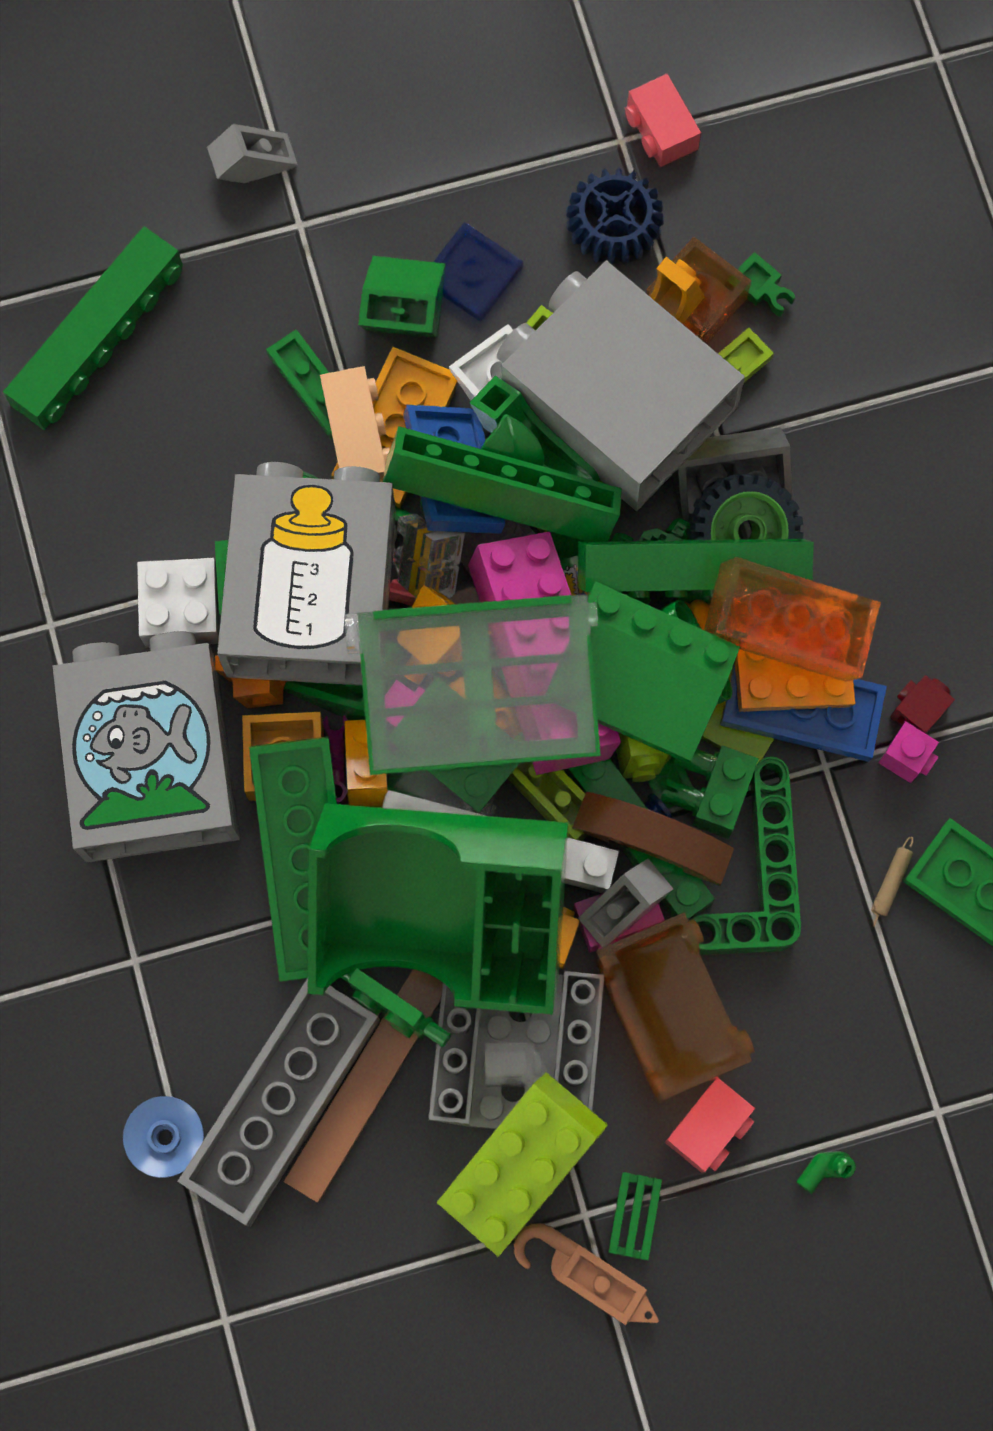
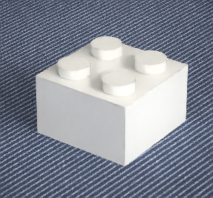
M200 558L137 562L139 637L144 646L150 648L149 639L151 637L174 631L194 633L196 644H218L221 618L219 615L215 559Z

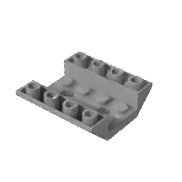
M564 971V975L558 974L553 1015L532 1013L531 1017L525 1022L513 1020L509 1011L454 1006L453 993L443 983L439 1026L452 1033L443 1048L438 1044L436 1045L429 1120L467 1127L497 1129L520 1101L511 1102L506 1100L501 1093L502 1085L509 1079L519 1080L523 1084L526 1093L545 1072L551 1075L592 1111L604 975Z

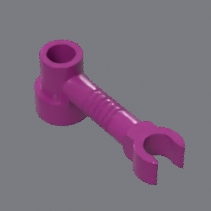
M344 715L342 728L334 731L330 729V722L326 716L323 721V727L329 739L336 797L341 796L336 799V802L340 805H349L344 773V721L348 720Z

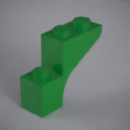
M494 376L469 402L484 429L490 433L496 429L505 414L525 425L542 446L544 467L597 482L600 480L595 469L538 418L527 404L522 393L497 376Z

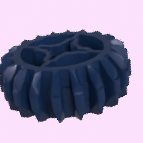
M620 167L616 169L615 175H610L609 171L604 168L601 171V178H598L591 172L588 176V183L579 181L576 189L577 193L572 192L569 197L570 205L566 208V217L569 219L567 221V230L573 233L572 242L574 245L582 244L581 252L583 255L594 251L593 259L595 262H598L602 256L608 257L607 261L613 264L615 258L620 257L623 264L626 265L629 262L630 254L639 260L643 254L642 249L651 251L654 245L653 240H658L661 236L660 227L664 225L665 218L661 213L664 207L662 200H656L658 198L657 188L648 189L649 181L647 177L636 181L637 174L635 170L629 173L628 176H623V171ZM635 204L644 216V222L641 226L635 222L636 217L632 215V209ZM589 207L595 211V216L598 217L595 228L590 225L586 218V212Z

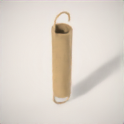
M909 837L903 847H899L896 850L875 902L872 905L871 911L877 915L873 927L878 920V914L887 916L911 858L914 855L912 851L904 848L910 838H912L910 847L912 846L913 837Z

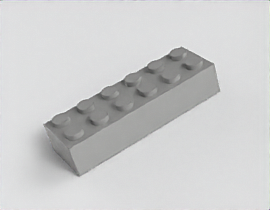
M307 978L177 1182L242 1224L251 1227L380 1022L379 1017L331 986L327 988L324 995L308 994Z

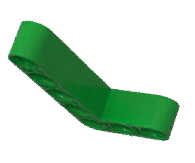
M770 756L759 761L750 782L760 912L702 914L694 917L684 932V942L686 947L695 954L779 952L790 948L800 936L801 918L790 776L787 765L777 757ZM763 770L774 771L779 777V783L774 786L763 783L760 778V772ZM769 807L777 809L781 813L782 822L777 824L767 822L763 817V810ZM771 845L780 847L784 851L785 860L779 863L769 860L766 856V848ZM775 883L783 885L788 892L787 900L776 901L772 899L768 891L769 886ZM776 922L785 923L791 931L790 939L783 941L775 938L771 931L772 924ZM736 924L748 926L752 933V939L748 942H739L732 934V927ZM700 925L706 926L713 934V941L708 944L698 943L693 938V929Z

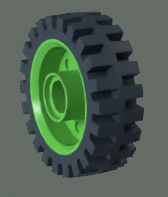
M735 474L713 482L714 485L707 487L701 492L702 497L696 499L693 507H695L693 513H689L688 522H690V529H687V537L690 540L740 539L738 535L739 526L747 520L752 526V533L748 539H803L804 532L800 531V525H804L803 518L798 515L797 511L800 508L797 502L791 499L792 495L787 489L782 488L779 483L758 475Z

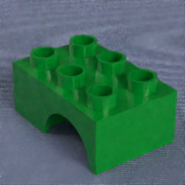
M325 803L309 847L308 994L324 995L327 988L335 980L354 972L356 969L402 967L427 973L442 981L453 993L454 1006L553 1015L560 967L568 823Z

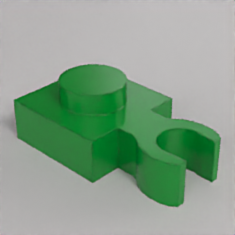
M755 252L730 276L729 284L755 306L762 299L766 300L770 310L777 316H782L785 308L779 305L776 300L782 298L791 305L795 300V295L791 290L777 285L782 275Z

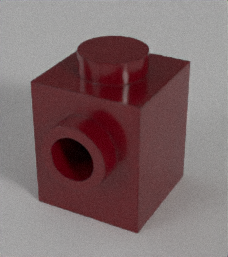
M925 675L918 684L910 680L897 695V698L902 702L897 706L890 718L901 727L906 721L927 734L955 699L950 695V689L943 682L936 678L931 680Z

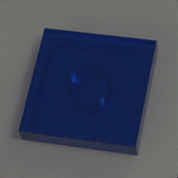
M465 222L433 261L446 264L443 297L480 322L524 265V261Z

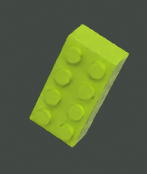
M545 1072L529 1088L437 1203L499 1257L608 1125L551 1075Z

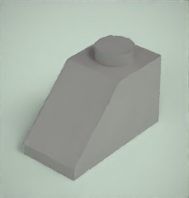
M232 124L207 147L216 177L221 180L247 183L294 169L298 165L288 134Z
M646 859L624 873L578 919L604 949L650 912L673 890V887L651 861Z

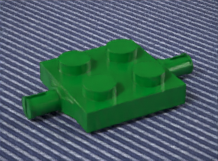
M356 969L354 972L341 977L355 990L352 997L359 1001L358 1004L377 1016L382 1011L387 1015L385 1019L391 1023L390 1026L406 1038L410 1039L413 1033L422 1040L426 1036L442 1048L451 1038L452 1033L433 1022L431 1017L426 1018L422 1012L366 975L364 971Z

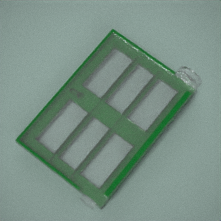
M587 594L345 614L348 655L360 654L370 775L601 756L590 627L598 626L596 602L588 603Z

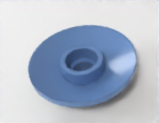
M170 1096L154 1097L137 1106L127 1119L123 1132L124 1149L131 1163L141 1172L160 1178L172 1177L184 1172L204 1141L203 1125L196 1111L186 1102ZM164 1130H169L173 1136L171 1143L168 1145H162L159 1142V1134Z

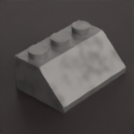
M781 427L708 437L672 474L680 518L688 522L689 513H693L695 509L693 507L694 502L702 497L701 492L707 487L714 485L713 482L727 478L730 475L753 474L766 477L779 483L782 488L787 489L792 495L790 444Z

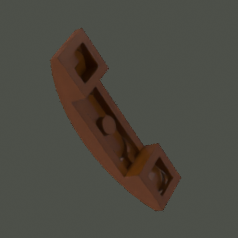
M587 791L572 827L573 830L609 843L611 840L684 868L683 872L718 886L722 883L734 848L677 820L634 804Z

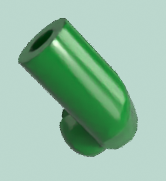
M841 1151L817 1153L796 1183L812 1194L823 1178L851 1177L856 1170L855 1161L849 1154Z

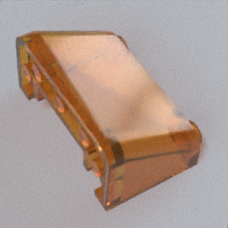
M685 912L597 950L595 955V962L599 973L604 975L606 989L659 1104L752 1062L749 1054L754 1052L753 1044L746 1030L738 1032L737 1028L734 1025L732 1026L699 954L700 948L698 943L704 941L701 930L695 919L688 921Z

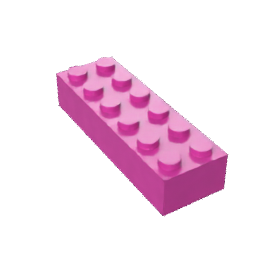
M550 532L477 545L468 564L480 602L571 595ZM568 617L488 624L498 659L562 654L569 638ZM558 663L501 667L511 698L544 696ZM554 703L514 707L525 742L578 738L576 713ZM598 723L601 756L533 761L536 775L610 759L621 743L619 733Z

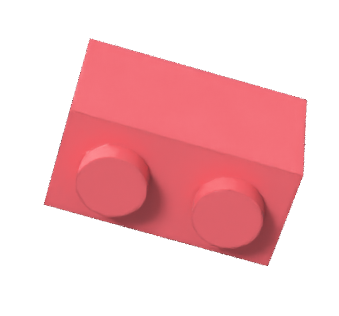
M668 74L629 91L628 103L625 108L627 120L633 128L637 127L643 136L641 140L645 152L650 158L654 156L660 167L698 150L701 131Z
M717 1077L665 1143L701 1173L705 1172L708 1167L716 1171L730 1153L724 1147L733 1136L740 1140L755 1122L749 1117L755 1108Z

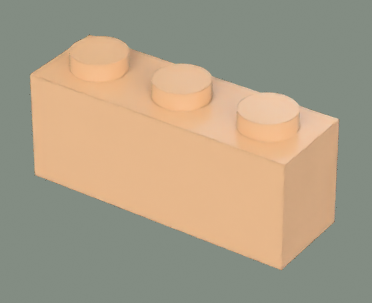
M365 366L321 374L320 377L339 468L349 466L368 468L376 471L380 475V482H383L386 460L390 449L389 447L383 449L381 447L379 436L386 435L382 412L374 414L372 401L379 400L375 378L367 379Z

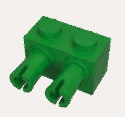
M723 745L719 752L715 751L714 755L696 749L689 764L675 758L673 766H679L706 776L707 786L698 790L668 778L660 801L692 811V816L695 817L692 826L729 839L759 758Z

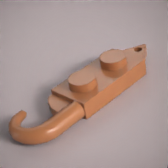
M542 1223L530 1224L524 1227L516 1236L514 1255L518 1263L525 1269H529L531 1263L525 1256L524 1247L530 1239L539 1238L556 1249L551 1263L552 1275L556 1280L624 1325L627 1322H659L645 1294L647 1289L553 1227ZM647 1311L652 1314L650 1319H646L644 1316Z

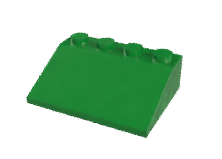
M595 581L587 595V610L591 635L598 723L689 764L726 685L740 646ZM570 636L562 654L571 653ZM560 662L557 664L544 696L574 693L572 662ZM575 702L554 703L576 713Z

